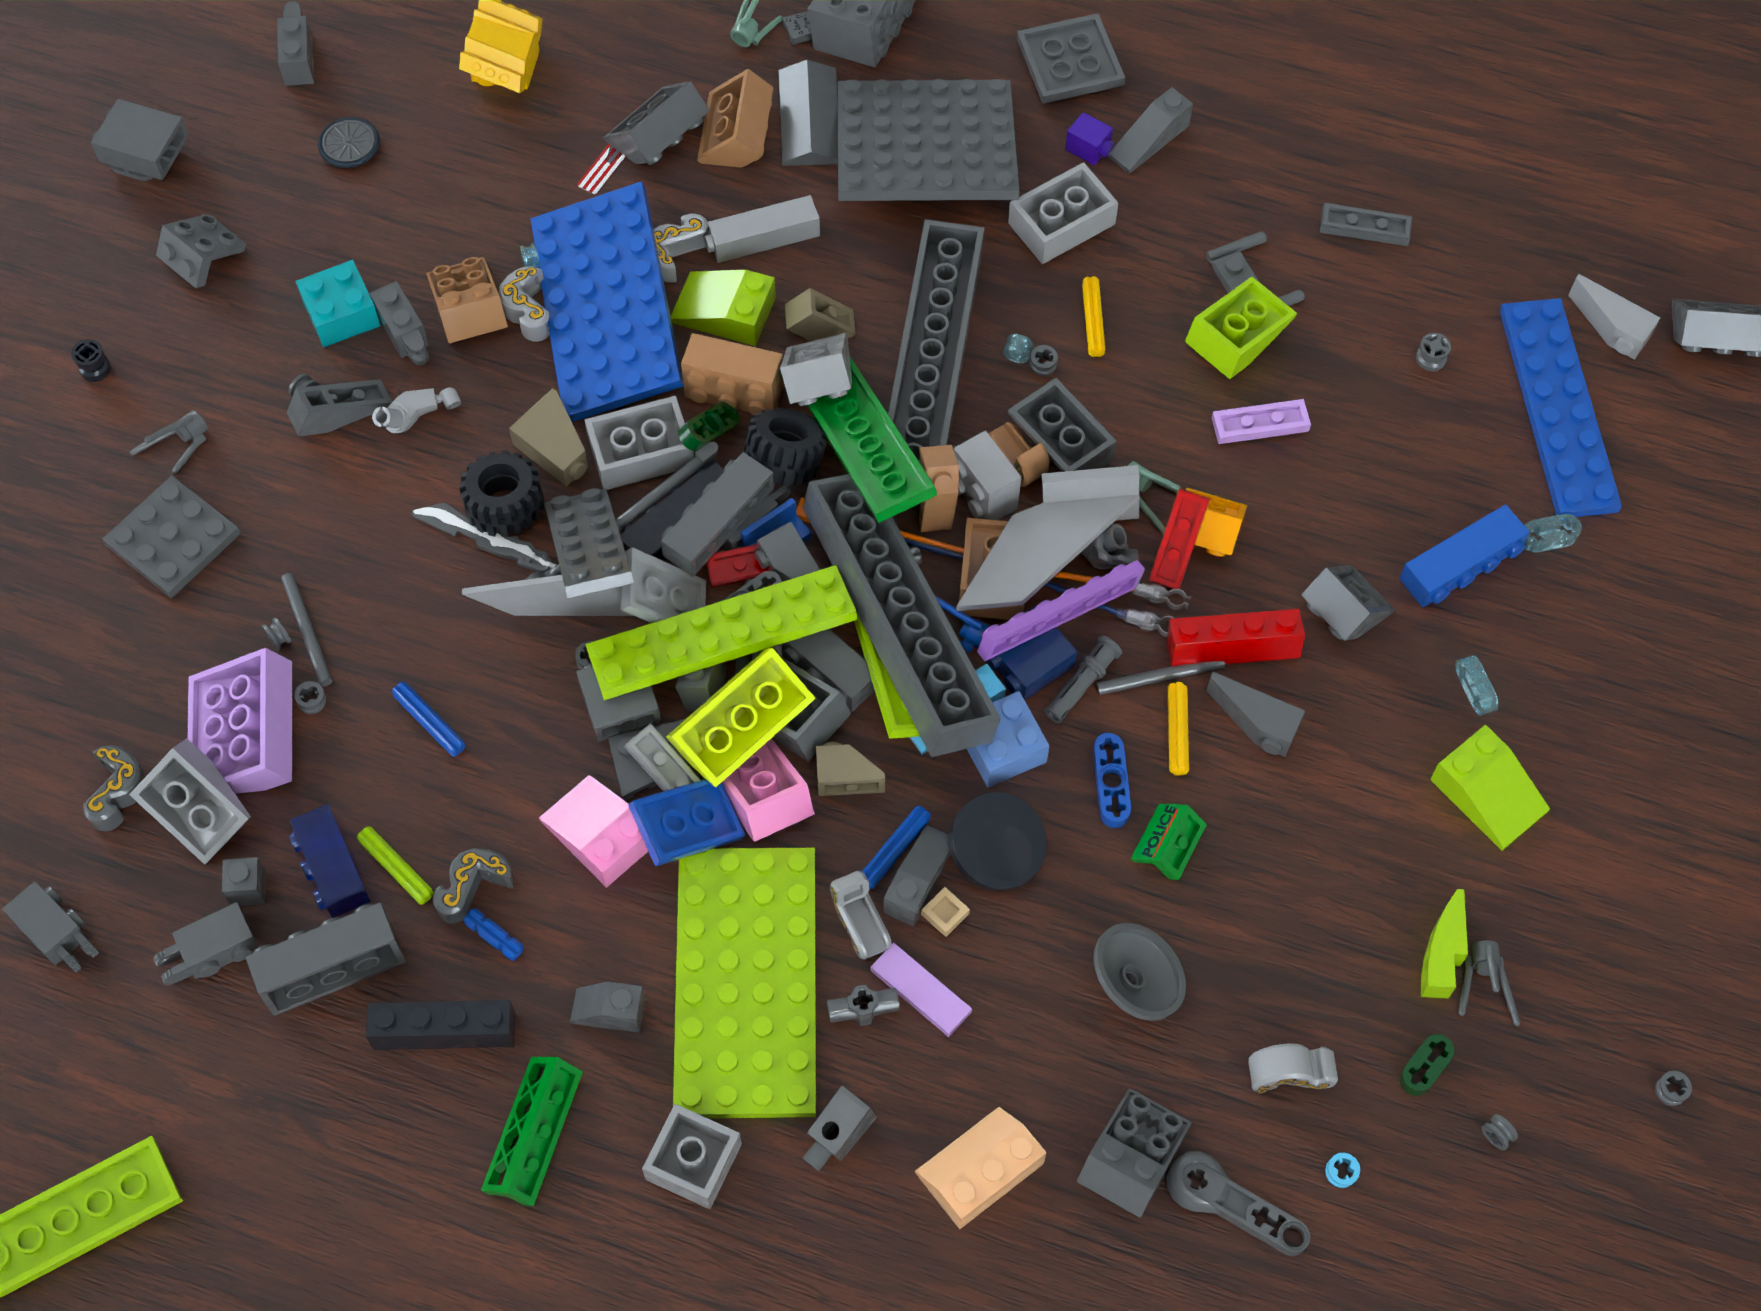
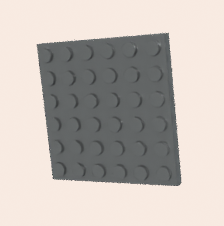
M1001 79L838 81V201L1019 200L1011 81Z

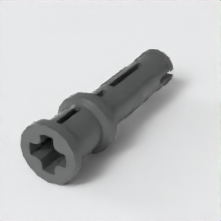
M1104 635L1098 637L1096 640L1097 645L1088 656L1084 655L1080 659L1077 672L1061 689L1055 699L1044 709L1046 716L1050 720L1060 724L1095 680L1102 679L1106 675L1105 669L1114 659H1119L1123 654L1120 646L1115 641Z

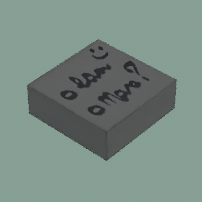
M808 11L783 17V26L792 45L812 40Z

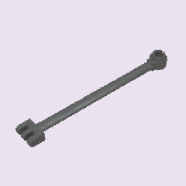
M711 441L696 451L695 458L616 518L619 532L702 467H706L713 460L716 461L717 443ZM559 563L543 574L535 571L525 580L562 575Z

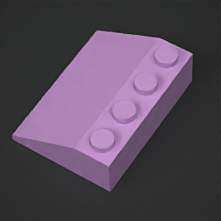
M263 648L189 676L188 739L214 763L235 794L264 791L292 781V661L268 648Z

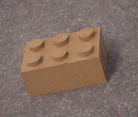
M692 333L681 362L685 398H690L697 403L707 402L715 405L720 402H726L735 409L749 412L752 415L762 413V410L765 409L773 410L778 407L784 389V380L780 369L783 361L782 354Z

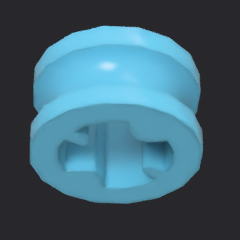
M1338 1153L1326 1164V1177L1336 1187H1349L1358 1179L1360 1165L1351 1154ZM1342 1162L1348 1164L1347 1171L1352 1174L1351 1178L1348 1175L1343 1179L1337 1176L1338 1169L1334 1167V1163H1337L1338 1166Z

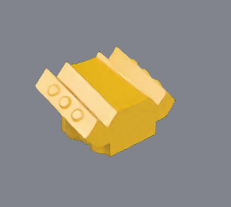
M479 0L478 9L474 10L470 31L465 37V49L460 52L459 69L470 73L472 82H478L482 86L499 85L518 93L523 92L524 89L528 90L540 52L538 43L541 37L543 18L531 14L527 10L516 8L512 4L504 3L501 0Z

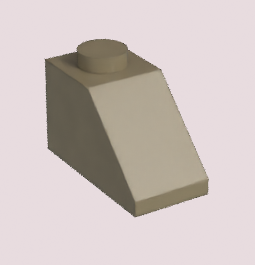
M811 288L785 304L786 329L802 338L818 340L846 333L847 338H852L856 335L853 309Z
M828 742L823 746H816L818 796L885 793V773L850 744L842 745L839 742Z

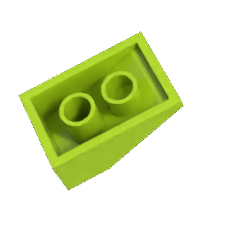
M749 270L690 272L672 312L671 322L756 346L776 299L775 278Z
M1250 277L1194 318L1185 342L1226 377L1231 379L1249 366L1290 324L1297 313L1254 277Z
M1484 725L1438 763L1430 779L1502 851L1550 810L1511 749L1487 725Z

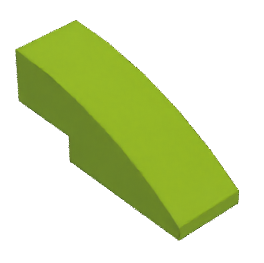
M1464 889L1456 890L1431 933L1421 973V997L1449 999L1456 988L1455 966H1461L1468 956Z

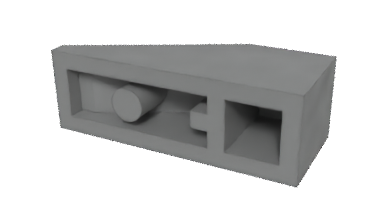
M1580 274L1576 277L1568 295L1608 346L1634 360L1651 337L1660 320V317Z

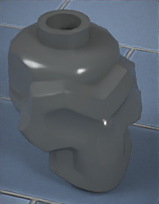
M1113 523L1081 552L1091 562L1093 568L1097 569L1115 568L1120 564L1126 566L1136 560L1139 561L1137 549H1129L1124 528L1119 524Z

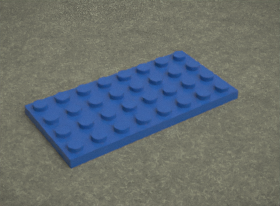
M642 181L530 218L538 267L542 270L544 278L541 281L545 309L549 311L548 327L560 399L571 422L683 387L684 384L646 188Z

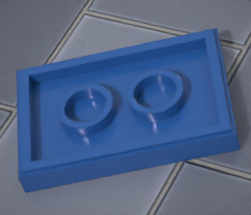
M704 779L633 800L628 805L655 867L741 840L745 836V832L722 783L715 788Z

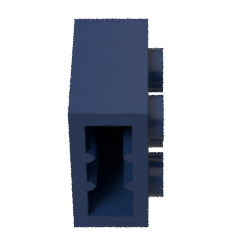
M1037 605L1033 606L1031 609H1029V610L1026 611L1025 613H1027V612H1029V611L1035 609ZM1055 627L985 662L991 670H997L1002 675L1006 687L1012 694L1020 691L1024 700H1027L1073 668L1076 663L1077 650Z

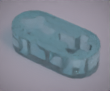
M1570 514L1532 520L1525 525L1530 531L1524 543L1525 549L1531 552H1542L1570 546L1577 541L1581 533V522ZM1561 526H1564V528H1565L1566 530H1572V531H1571L1570 534H1568V533L1566 532V530H1561V531H1559V530H1560ZM1531 532H1534L1536 536H1542L1541 540H1537L1535 536L1530 537Z
M1475 655L1458 659L1455 664L1456 673L1475 712L1482 716L1497 711L1498 698L1479 659Z

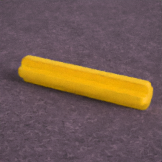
M1087 276L1083 279L1082 288L1088 354L1091 357H1102L1105 354V339L1099 279L1095 276Z
M1183 682L1170 683L1168 686L1169 771L1175 776L1185 775L1189 772L1187 686Z

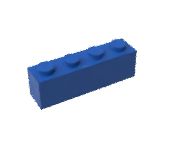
M1505 504L1406 563L1399 580L1422 608L1431 602L1438 604L1450 594L1451 590L1458 586L1460 589L1465 588L1475 579L1476 575L1483 571L1485 574L1493 571L1504 558L1509 556L1512 559L1518 556L1526 547L1524 543L1530 531Z

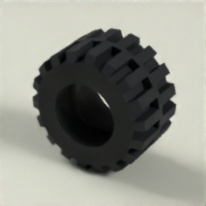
M788 408L762 410V413H756L754 418H751L743 452L773 472L774 484L799 486L802 483H809L813 478L817 477L827 437L824 431H822L821 426L817 423V420L806 416L805 413Z
M502 450L500 454H496L495 451L488 452L489 456L484 457L481 455L477 457L476 463L470 462L466 466L468 472H462V482L459 483V489L466 516H468L472 526L476 525L477 530L481 533L487 530L489 536L495 537L498 533L502 537H508L509 533L515 532V535L522 533V528L529 529L533 526L532 520H538L541 516L540 510L544 508V496L536 466L532 465L530 459L527 457L523 459L520 453L515 452L511 455L506 450ZM499 491H513L502 497H492L493 494Z

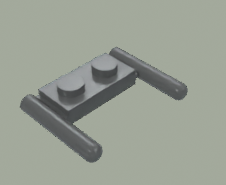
M1257 232L1206 252L1207 261L1212 264L1213 271L1227 293L1234 290L1250 277H1254L1259 282L1241 251L1265 243L1267 241L1265 232ZM1296 290L1278 298L1288 306L1303 301L1305 295L1302 290Z

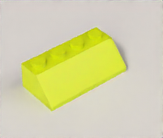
M773 648L763 650L669 733L666 738L684 759L716 788L816 698Z

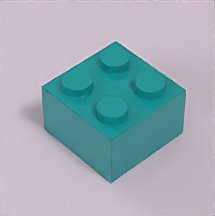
M353 260L295 281L302 302L323 348L381 326L373 301Z

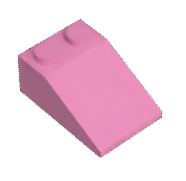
M772 738L722 782L741 825L754 842L814 815L807 783Z
M590 775L539 817V820L606 888L648 852L629 809V804Z

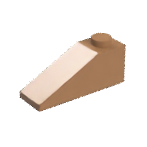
M952 445L920 447V464L934 484L937 496L920 503V532L951 530L959 483V464Z

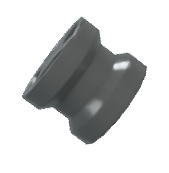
M1440 333L1425 335L1416 354L1417 364L1426 371L1433 372L1442 369L1451 351L1449 339Z

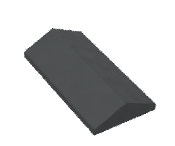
M805 60L780 69L782 166L838 164L836 68Z

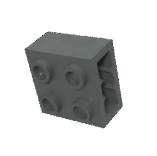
M592 664L576 671L579 686L598 742L607 740L608 737L643 729L650 723L652 725L661 723L659 707L651 686L604 700Z

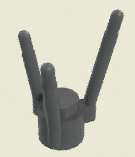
M191 410L178 421L144 438V442L132 449L130 454L134 456L170 435L177 433L184 442L189 440L193 442L173 467L172 472L176 474L197 447L207 440L203 433L208 430V426L196 411Z
M1490 940L1475 942L1471 945L1472 955H1468L1465 959L1466 969L1458 1014L1464 1016L1466 1013L1473 969H1477L1479 975L1490 976L1494 992L1500 991V980L1513 1024L1519 1026L1518 1011L1504 969V960L1500 956L1499 944Z

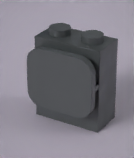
M117 99L112 109L107 111L105 120L99 130L93 134L91 145L98 161L110 165L111 170L117 174L141 181L153 178L163 180L188 139L189 134L180 116Z

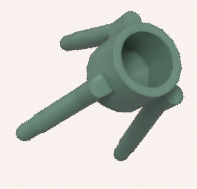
M744 0L735 25L730 31V37L741 47H749L751 43L758 45L760 40L783 20V17L781 15L758 32V23L751 16L759 0H752L749 7L750 0Z
M1132 461L1128 465H1138L1139 491L1142 493L1149 489L1152 482L1175 493H1178V490L1181 488L1172 481L1150 472L1136 461ZM1139 496V507L1164 535L1165 526Z

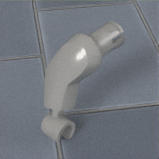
M451 387L442 390L437 395H435L434 388L405 391L388 408H376L372 414V419L378 427H386L391 433L398 434L409 430L420 416L437 410V403L443 402L446 409L451 410L460 406L461 401L457 391Z

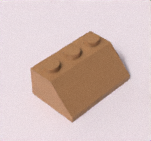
M747 69L709 92L707 107L710 111L705 114L697 158L699 163L743 168L762 157L766 131L768 129L769 112L772 105L773 86Z

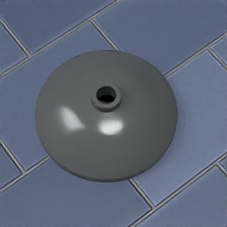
M1134 923L1116 924L1100 936L1094 949L1095 971L1105 993L1118 1007L1134 1017L1149 1021L1165 1019L1178 1010L1186 994L1185 974L1177 955L1162 937L1152 930Z

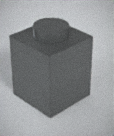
M258 857L223 860L222 894L230 905L236 902L239 906L266 904V871Z

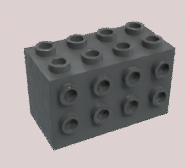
M813 0L808 7V16L814 50L876 68L880 59L887 55L892 39L899 35L904 19L911 15L916 0Z

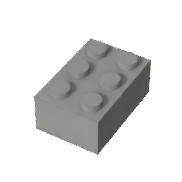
M1083 162L1019 197V200H1012L1010 202L1008 224L1041 264H1044L1115 225L1118 202Z
M676 396L584 419L588 441L603 489L609 490L676 472L694 458L693 451L687 449L678 437V430L685 422Z

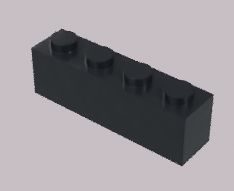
M713 460L706 467H702L693 474L692 478L682 486L679 485L674 488L661 503L652 505L636 523L628 524L620 534L624 550L626 551L633 547L657 559L666 561L667 559L663 557L661 546L663 533L669 526L677 524L687 506L691 503L695 504L702 497L706 486L712 481L716 482L723 474L724 469Z
M511 1000L368 1003L366 1038L373 1050L514 1047L516 1013Z

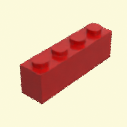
M1299 609L1174 618L1169 620L1166 643L1171 666L1224 661L1225 664L1296 659L1301 657L1305 631Z

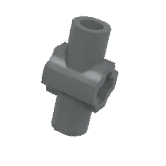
M860 985L854 987L852 994L847 997L827 1000V1009L830 1023L854 1020L860 1026L872 1024L873 1018L878 1014L899 1011V1001L896 988L872 991L867 985ZM866 1001L868 1009L860 1010L858 1002Z

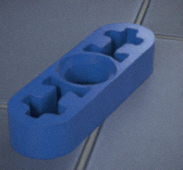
M1104 733L1097 737L1093 748L1099 814L1101 821L1106 826L1120 828L1128 822L1131 813L1124 743L1116 734ZM1106 744L1110 745V748L1114 750L1112 763L1106 764L1107 753L1103 750ZM1108 773H1114L1120 777L1121 784L1117 787H1108L1104 784L1102 778ZM1112 797H1117V808L1121 811L1120 817H1114L1113 812L1110 811Z

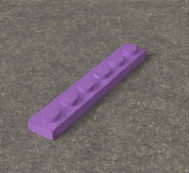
M1138 560L1126 566L1120 564L1103 577L1095 576L1082 587L1066 590L1059 598L1052 601L1045 600L1027 613L1019 612L1008 622L1000 626L998 624L990 626L982 634V641L977 652L984 661H987L1136 589L1145 571L1144 567Z

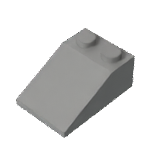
M846 333L787 347L780 369L790 404L796 402L800 406L812 404L817 401V397L829 395V398H837L847 394V390L851 389L853 381Z
M188 738L173 747L129 794L204 864L251 817L214 763Z

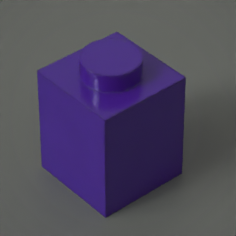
M1083 112L1067 131L1065 150L1095 166L1102 156L1104 158L1108 156L1113 147V141H1111L1113 128Z

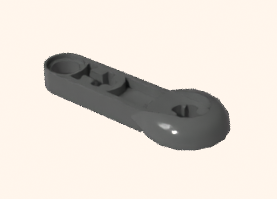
M1189 1151L1178 1156L1170 1164L1166 1175L1167 1189L1172 1199L1182 1208L1193 1212L1215 1213L1288 1256H1297L1303 1253L1309 1245L1311 1239L1310 1231L1303 1222L1234 1183L1220 1162L1212 1155L1201 1151ZM1196 1173L1203 1176L1201 1182L1206 1187L1202 1189L1199 1185L1197 1190L1191 1188V1180L1187 1176L1191 1174L1194 1178ZM1260 1211L1267 1214L1265 1220L1274 1226L1278 1219L1282 1221L1283 1224L1277 1230L1276 1236L1270 1235L1274 1229L1272 1226L1263 1223L1261 1227L1254 1224L1256 1218L1251 1213L1258 1215ZM1289 1228L1298 1230L1303 1238L1302 1245L1299 1247L1288 1246L1283 1239V1232Z

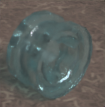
M534 242L530 243L529 247L519 246L524 267H541Z
M1020 334L1009 335L1003 349V354L1013 362H1027L1033 349V343L1026 336Z

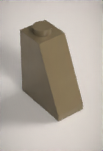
M552 388L509 428L512 444L567 487L572 481L578 480L584 475L588 462L583 444L558 392Z

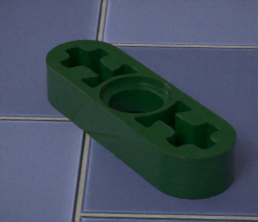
M720 402L685 423L678 430V437L687 449L698 451L707 443L714 442L730 432L740 422L738 412L726 402Z

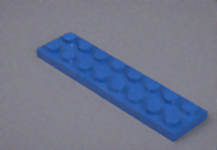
M1561 298L1502 304L1499 310L1557 519L1619 513L1622 504Z

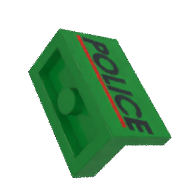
M1159 804L1130 859L1134 863L1154 864L1168 879L1179 880L1207 824L1189 805Z

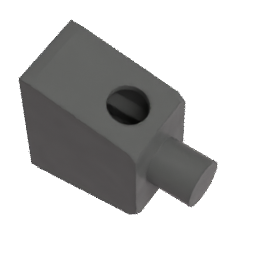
M841 1086L809 1129L807 1134L815 1142L802 1158L817 1171H820L831 1155L839 1161L843 1160L873 1124L877 1116L868 1105L844 1086ZM839 1130V1135L836 1139L828 1140L829 1134L832 1131Z

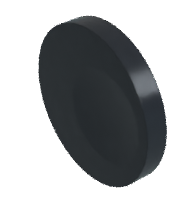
M991 792L975 797L958 811L950 827L949 848L956 867L968 881L985 890L1002 892L1023 885L1039 871L1046 854V834L1040 818L1026 802L1011 794Z

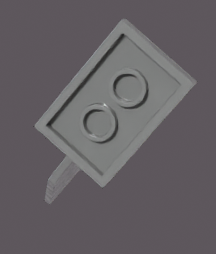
M1138 465L1042 473L1043 503L1012 515L956 606L957 611L1023 605L1114 521L1139 519Z
M632 547L625 551L633 578L632 584L567 598L562 575L463 588L462 595L514 616H636L654 623L705 607L706 580L695 575L692 577L682 569Z

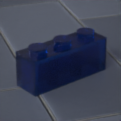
M326 804L289 820L294 830L293 833L288 834L296 853L303 851L306 861L300 863L308 882L315 880L318 887L317 890L313 891V895L319 909L327 908L331 917L334 918L371 902L329 805Z

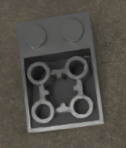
M1129 1088L1091 1150L1077 1182L1141 1218L1192 1122Z

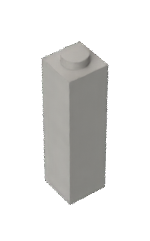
M809 195L707 222L708 234L704 235V240L708 253L714 252L717 263L819 237L820 218L812 197Z

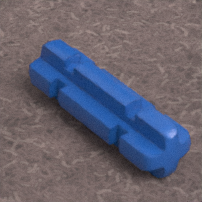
M471 909L464 917L465 925L473 932L477 931L478 935L495 949L501 950L502 954L509 960H516L524 950L522 943L514 937L511 938L508 932L490 918L486 919L485 915L478 909Z

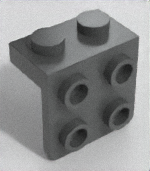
M203 214L162 225L156 256L192 286L199 288L206 284L212 260L244 252L246 243L218 222L215 217Z

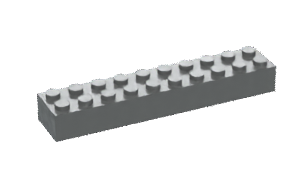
M926 219L924 221L888 411L889 417L919 463L920 447L949 445L983 251L985 227Z
M849 474L810 481L803 509L833 566H837L856 612L930 756L935 757L992 743L1001 718L893 517L878 523Z

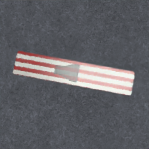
M608 144L577 183V186L597 194L626 156Z

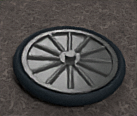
M345 117L331 122L323 129L318 138V150L322 158L329 164L341 168H353L365 164L374 157L380 145L379 133L374 125L357 117Z

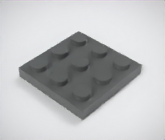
M1099 13L1017 31L1016 39L1042 104L1125 85V75Z
M171 475L104 536L102 541L106 547L172 599L229 546L241 532L236 525Z

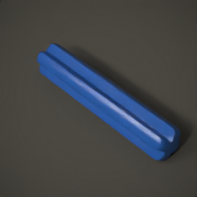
M402 681L392 689L393 697L451 756L456 757L465 750L466 745L464 741L406 682Z
M916 806L862 870L868 879L869 889H873L930 821L931 814L922 806Z

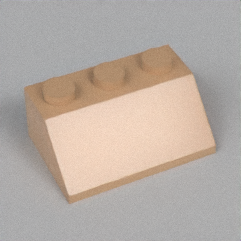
M998 1107L918 1168L915 1173L957 1227L961 1229L1042 1166L1045 1161L1046 1151L1024 1124Z

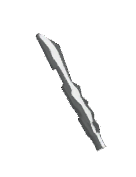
M445 502L412 511L414 518L453 537L457 533H461L475 540L477 548L501 558L515 560L518 566L528 570L538 571L540 574H543L557 565V563L551 561L547 552L536 550L531 542L519 541L518 536L502 537L501 534L497 533L494 537L489 536L487 530L481 533L477 530L476 525H471L467 517Z

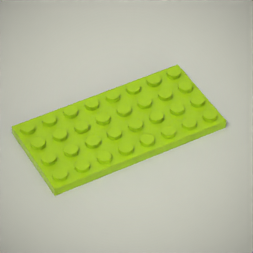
M815 848L709 849L679 859L673 1106L677 1104L705 1118L816 1117Z

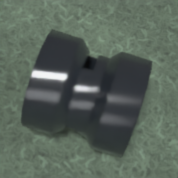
M86 339L78 342L73 347L71 352L72 359L85 380L97 382L108 376L111 365L99 342Z

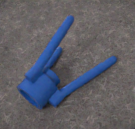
M936 597L941 608L964 621L959 636L964 638V641H959L963 649L971 653L974 646L979 648L982 634L991 625L975 618L973 619L962 611H957L956 607Z

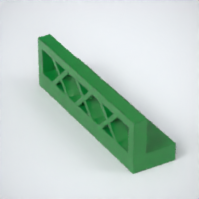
M559 1057L530 1058L481 1191L488 1195L507 1196L524 1206H534L583 1071ZM540 1068H545L542 1077L535 1082ZM532 1101L529 1111L523 1116L526 1106ZM519 1135L517 1144L511 1149L513 1140ZM506 1169L502 1184L497 1185L501 1173Z

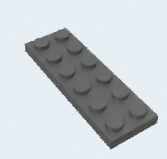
M592 488L585 490L579 495L570 497L561 495L554 497L551 501L544 502L567 598L633 583L630 566L606 489Z

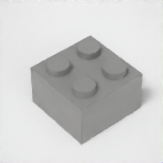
M986 430L954 448L959 464L958 495L962 494L966 499L968 508L975 518L999 520L1018 509L1021 476Z
M674 1104L642 1168L645 1180L711 1209L742 1145L740 1133Z

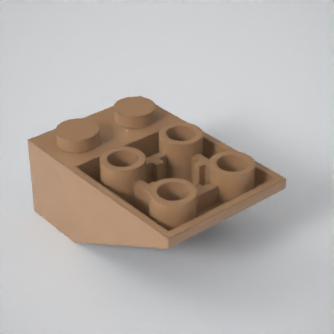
M484 257L467 258L462 263L452 266L441 265L434 268L433 271L426 272L448 343L508 327L499 293Z

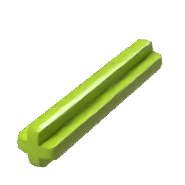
M367 826L358 833L357 839L359 843L419 904L423 905L433 897L434 892L432 888L372 827Z

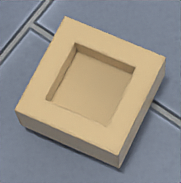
M946 887L921 910V915L945 937L970 913V909Z

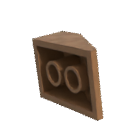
M967 518L959 601L1009 521ZM1024 604L1020 606L963 610L962 612L968 616L1010 620L1017 613L1023 612Z

